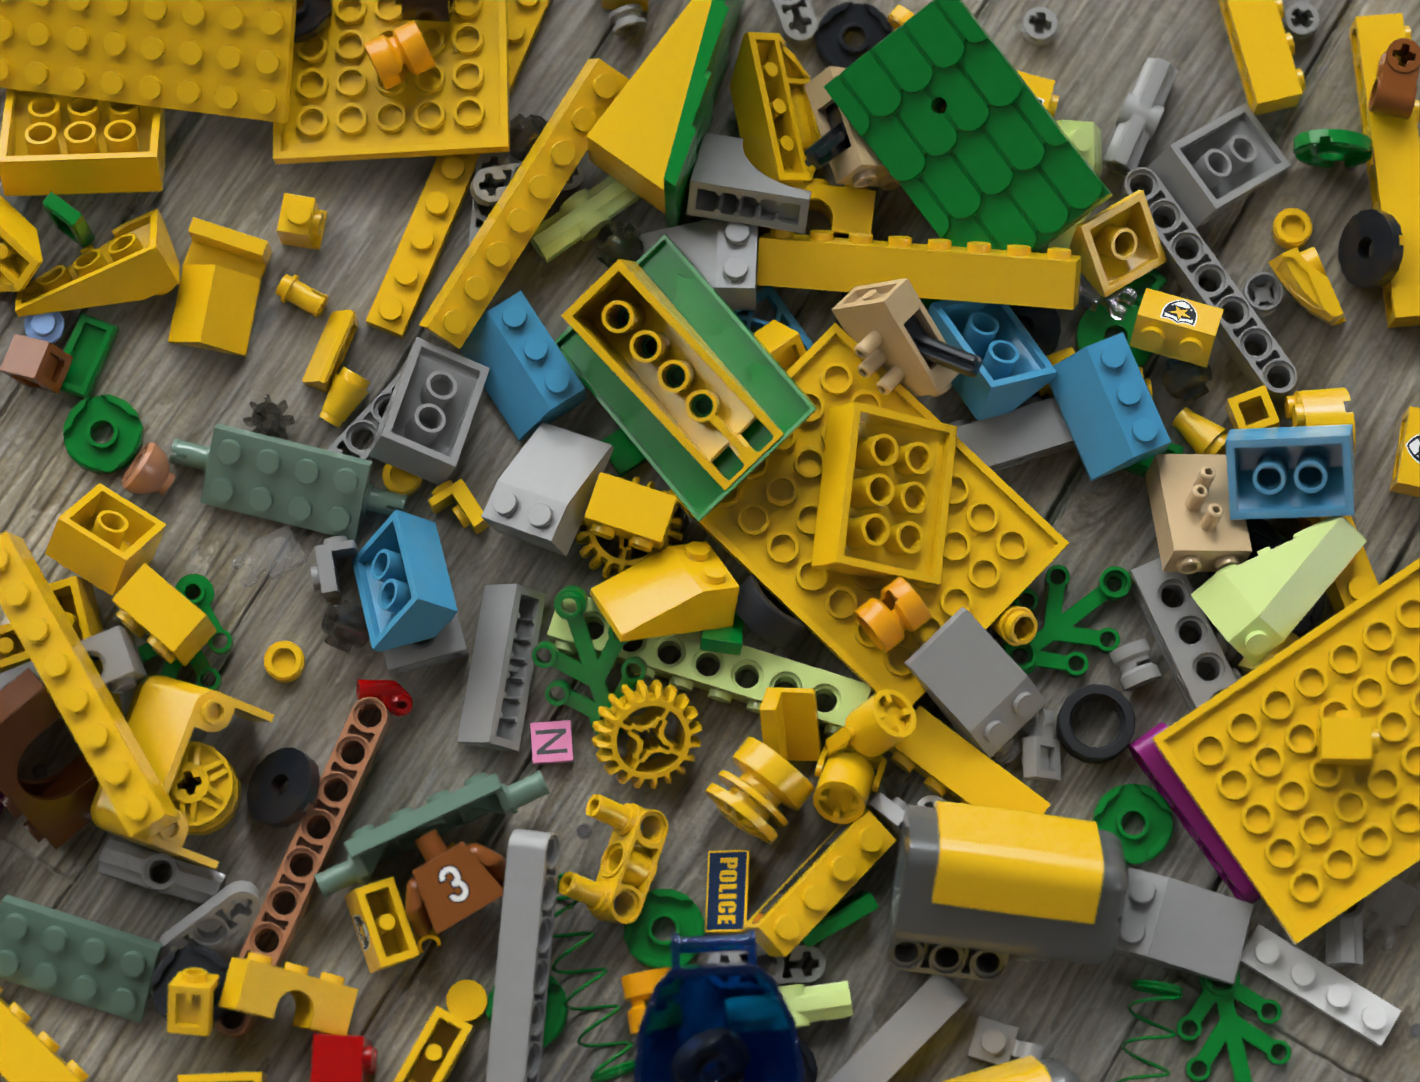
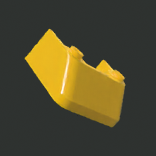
M152 675L144 678L137 686L125 720L167 795H169L194 727L205 732H218L230 723L233 715L248 721L272 722L274 714L215 690L163 675ZM99 784L91 805V817L98 828L178 860L205 868L217 869L219 861L183 848L188 834V822L181 811L176 809L181 819L149 839L132 838L129 836L103 787Z

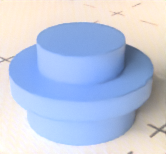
M60 312L29 315L25 319L24 328L28 337L48 341L53 344L62 337L65 330V321Z

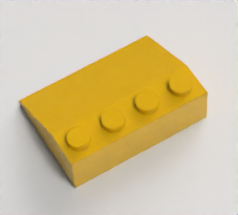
M7 89L0 137V177L5 196L49 195L50 192H53L55 195L163 191L165 173V108Z
M851 402L829 408L811 567L848 575L895 580L901 577L906 582L940 585L958 426L859 402Z

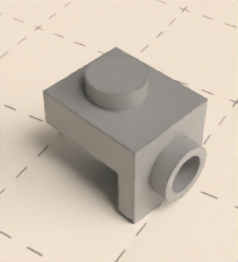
M346 536L330 537L323 540L324 545L314 546L317 566L310 567L314 591L321 590L326 601L341 598L335 559L356 556L358 553L355 540H347Z

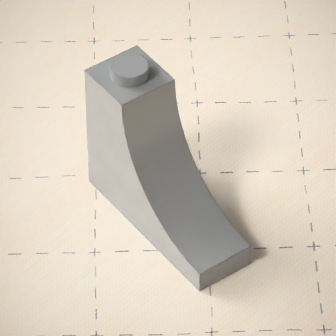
M705 133L690 180L687 215L805 234L811 191L782 184L758 171L745 156L742 138Z

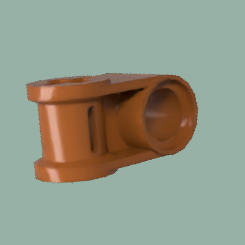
M1408 38L1394 40L1388 46L1387 51L1381 56L1369 100L1368 110L1370 112L1407 120L1410 118L1415 104L1416 84L1420 69V47L1413 40ZM1396 55L1401 56V63L1405 64V66L1398 65L1399 59L1395 57Z

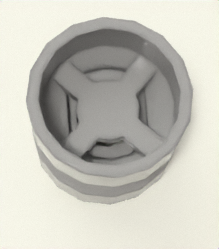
M1259 272L1253 274L1247 280L1241 293L1258 317L1264 320L1276 311L1284 296V287L1276 275L1269 272Z
M1145 638L1128 643L1109 653L1113 665L1119 667L1121 671L1120 682L1124 691L1142 687L1162 677L1158 665L1152 663L1149 657L1151 648Z

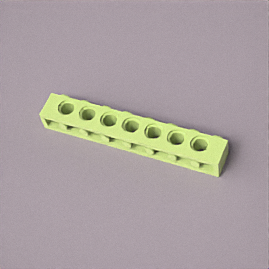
M588 597V607L583 614L586 624L596 622L604 628L601 637L592 640L599 658L609 639L608 630L610 625L593 599ZM567 598L563 600V606L566 610L575 611L577 609V604L573 599ZM554 611L547 633L548 641L554 643L558 651L576 656L577 648L568 622ZM700 631L641 639L643 643L637 651L627 652L621 649L612 667L614 668L616 663L623 665L625 660L631 656H639L647 664L645 679L653 680L654 675L670 679L669 684L683 691L692 692L693 687L709 691L707 697L726 704H730L732 699L747 703V710L760 714L759 709L767 687H775L781 682H789L795 688H812L816 691V696L827 694L835 701L836 706L832 711L825 713L818 711L819 726L825 728L824 734L828 736L845 727L846 717L852 710L868 699L871 690L864 682L742 645L740 655L701 650ZM666 646H673L680 651L681 657L673 664H665L658 658L659 651ZM704 658H712L717 661L720 668L716 674L704 676L696 668L698 662ZM628 664V667H631L630 673L636 676L641 674V668L638 664ZM742 670H750L757 675L758 682L751 688H743L737 684L735 680L736 675Z

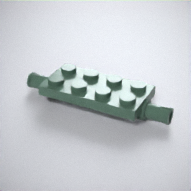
M217 424L214 427L209 447L175 438L171 448V452L174 455H170V463L203 470L205 479L200 503L334 536H346L350 540L357 539L363 515L369 511L390 516L396 509L406 512L407 509L405 503H408L409 495L375 488V484L371 483L370 475L373 461L222 424Z
M540 770L507 787L505 783H500L496 772L489 776L486 772L479 773L464 782L465 787L452 793L449 790L440 791L430 796L426 800L428 804L418 809L412 810L411 807L401 809L389 816V822L375 828L374 825H367L354 831L351 834L352 839L344 842L349 853L347 856L348 860L319 874H314L324 898L359 882L360 886L363 885L365 881L371 879L370 876L376 866L416 848L417 845L414 841L435 828L439 835L442 836L492 812L505 814L506 816L511 813L516 814L518 813L517 808L545 795H550Z
M6 895L2 899L0 905L1 979L132 1021L142 1022L146 1015L149 1000L153 995L151 983L156 968L161 962L162 943L11 895Z

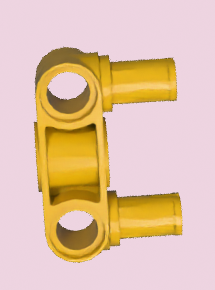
M594 794L586 805V815L613 827L608 846L601 858L596 881L568 871L560 880L559 892L586 904L593 917L600 921L622 924L632 923L640 915L650 884L655 877L657 863L668 834V821L659 810L645 809L634 803L622 805L603 795ZM643 821V831L641 833V823ZM617 899V906L614 910V902Z

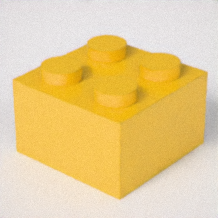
M99 483L57 519L45 555L86 579L98 589L113 596L144 563L148 565L153 560L167 524Z
M146 563L140 567L112 599L120 609L115 615L122 621V624L140 639L146 633L149 636L146 642L170 665L176 659L185 667L217 632V629L205 613Z

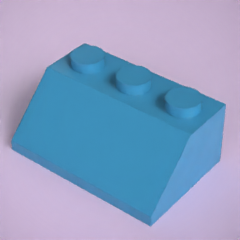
M521 291L488 310L478 320L461 349H459L465 358L490 368L484 388L519 442L533 434L542 422L549 424L586 401L584 386Z
M943 300L930 304L928 313L946 343L977 355L982 359V366L976 377L959 373L951 381L952 386L977 421L1011 413L1055 378L1057 374L1056 369L1009 305Z
M1123 332L1086 346L1053 365L1057 374L1048 384L1090 481L1166 451L1171 440Z
M1353 424L1229 430L1226 438L1230 520L1354 515L1355 462Z
M396 509L352 559L372 650L378 652L436 637L458 612L436 523Z

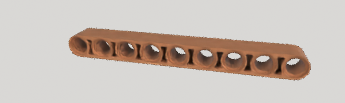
M365 697L357 701L353 706L320 778L318 795L314 803H309L306 808V814L300 821L238 958L247 959L249 952L272 957L271 965L281 968L317 889L318 883L314 874L325 871L390 728V714L384 703L379 699ZM368 709H377L382 713L379 724L370 728L364 727L360 721L362 714ZM357 745L364 748L365 755L361 762L354 765L344 762V753L349 747ZM338 782L346 784L348 792L343 800L333 802L327 799V791L332 784ZM321 819L329 821L331 829L325 838L318 840L310 836V828L314 822ZM300 857H310L313 859V870L305 877H298L293 873V865ZM285 894L294 895L297 903L293 912L287 915L278 914L276 902L279 897ZM266 932H276L279 936L277 948L269 953L261 952L258 944L260 937ZM244 1013V1021L236 1029H228L224 1024L223 1016L215 1023V1026L228 1037L241 1038L250 1033L258 1016Z

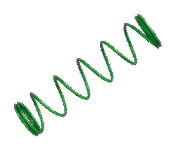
M565 873L558 874L557 889H559L560 880ZM568 896L556 897V901L572 899ZM574 900L557 911L554 918L579 903V901ZM584 931L553 934V938L590 936L561 954L554 961L551 967L552 971L559 974L602 972L575 990L564 1003L565 1008L573 1011L616 1008L582 1032L577 1039V1044L590 1048L629 1045L595 1069L589 1079L592 1080L591 1082H604L640 1068L641 1064L636 1059L600 1071L628 1052L634 1045L631 1041L596 1044L581 1043V1039L588 1032L615 1015L620 1010V1005L609 1004L589 1007H571L568 1005V1002L575 995L606 975L608 969L557 970L555 967L561 959L591 940L595 936V932Z
M1134 979L1131 981L1132 985L1130 987L1132 989L1165 997L1135 1000L1128 1004L1127 1009L1139 1020L1171 1034L1131 1038L1124 1041L1121 1047L1131 1057L1166 1073L1129 1076L1117 1082L1162 1078L1171 1075L1170 1071L1165 1067L1130 1052L1125 1048V1045L1136 1041L1176 1037L1175 1031L1138 1015L1131 1007L1143 1002L1178 1000L1183 997L1182 991L1184 990L1180 986L1164 982Z

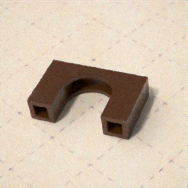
M28 667L0 691V790L5 795L1 802L16 819L22 814L28 819L23 825L38 842L45 838L57 850L92 820L91 805L100 782L83 753L60 772L48 778L24 780L17 776L18 763L25 748L62 716L46 686Z

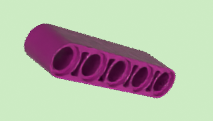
M1163 722L1158 723L1128 745L1132 757L1156 790L1169 804L1172 812L1236 899L1251 904L1255 903L1261 896L1152 742L1153 737L1168 728Z

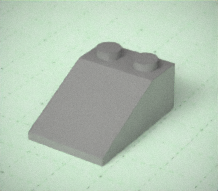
M1244 103L1169 145L1146 168L1152 170L1159 177L1194 228L1197 229L1287 170L1291 165L1247 104Z
M707 219L641 234L640 257L664 234H667L733 310L756 311L758 226Z
M416 337L380 421L368 456L437 485L446 482L456 468L490 368Z
M542 422L497 480L481 517L498 533L567 556L585 516L599 473H604L614 447L602 441Z
M961 607L905 662L906 666L958 734L989 758L1007 743L1047 703L1027 674L964 607Z
M1129 867V887L1114 954L1234 985L1254 904L1170 877Z

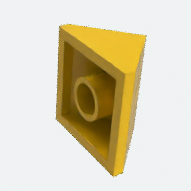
M1137 190L1078 224L1069 248L1071 249V255L1081 256L1080 272L1103 297L1109 296L1167 262L1143 190Z
M183 265L168 342L246 357L262 280L219 265Z

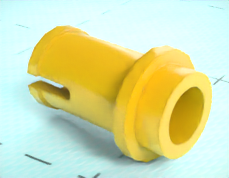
M285 274L275 292L277 296L281 297L280 301L284 304L289 301L312 314L315 318H318L324 310L329 296L299 281L300 276Z

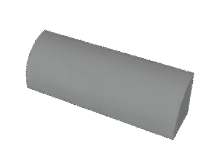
M519 584L485 585L459 727L458 743L493 750L519 751L534 667L532 652L538 644L546 593Z

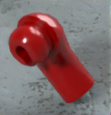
M357 680L356 696L358 700L365 697L377 698L384 703L391 714L398 717L405 716L411 712L413 700L410 694L397 681Z

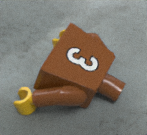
M436 828L414 841L426 862L412 870L414 876L406 884L405 913L412 928L419 953L424 952L421 946L424 940L434 939L437 947L441 945L438 935L440 932L503 896L506 860L502 855L479 843L465 845L463 841L447 849Z

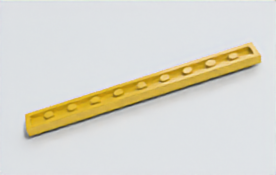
M507 0L509 96L551 0ZM483 153L442 155L437 157L365 320L368 326L401 339L404 338L475 176L476 162Z

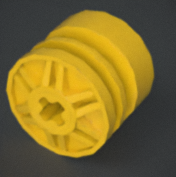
M748 736L732 756V761L742 772L741 776L737 777L730 772L721 770L718 778L729 791L711 782L705 793L715 803L719 812L744 833L755 836L765 843L772 845L778 834L766 821L768 820L784 829L788 821L778 809V806L782 804L787 808L799 811L815 788L801 772L764 743Z
M198 741L189 742L168 796L174 807L185 815L188 822L189 835H208L222 829L235 816L241 802V783L233 766L214 747ZM194 777L201 783V785L195 787V794L190 795L183 789V787L189 785L188 778Z

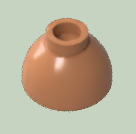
M155 442L147 443L138 452L123 476L122 488L138 495L158 492L161 495L166 493L176 475L170 472L168 458L160 446Z

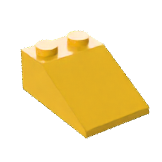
M692 541L688 544L669 546L592 587L590 596L620 642L733 627L740 586L708 541Z

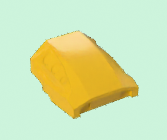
M1295 247L1268 262L1270 268L1287 292L1310 314L1330 326H1337L1346 322L1343 310L1315 247L1302 252Z

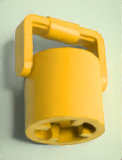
M894 689L878 691L849 713L846 717L845 727H842L825 740L829 754L859 752L867 757H878L912 734L917 721L915 710L902 693Z
M825 744L814 774L815 777H819L813 794V804L817 812L826 820L838 824H848L858 820L865 810L871 790L878 793L886 768V758L881 755L878 757H867L859 752H841L830 755Z

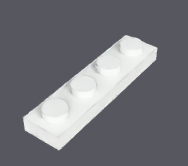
M1260 924L1255 927L1244 946L1240 961L1242 965L1377 1047L1382 1046L1401 1013V1010Z

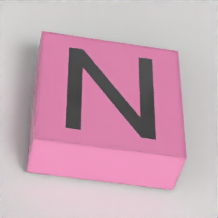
M571 720L530 723L533 765L574 762Z

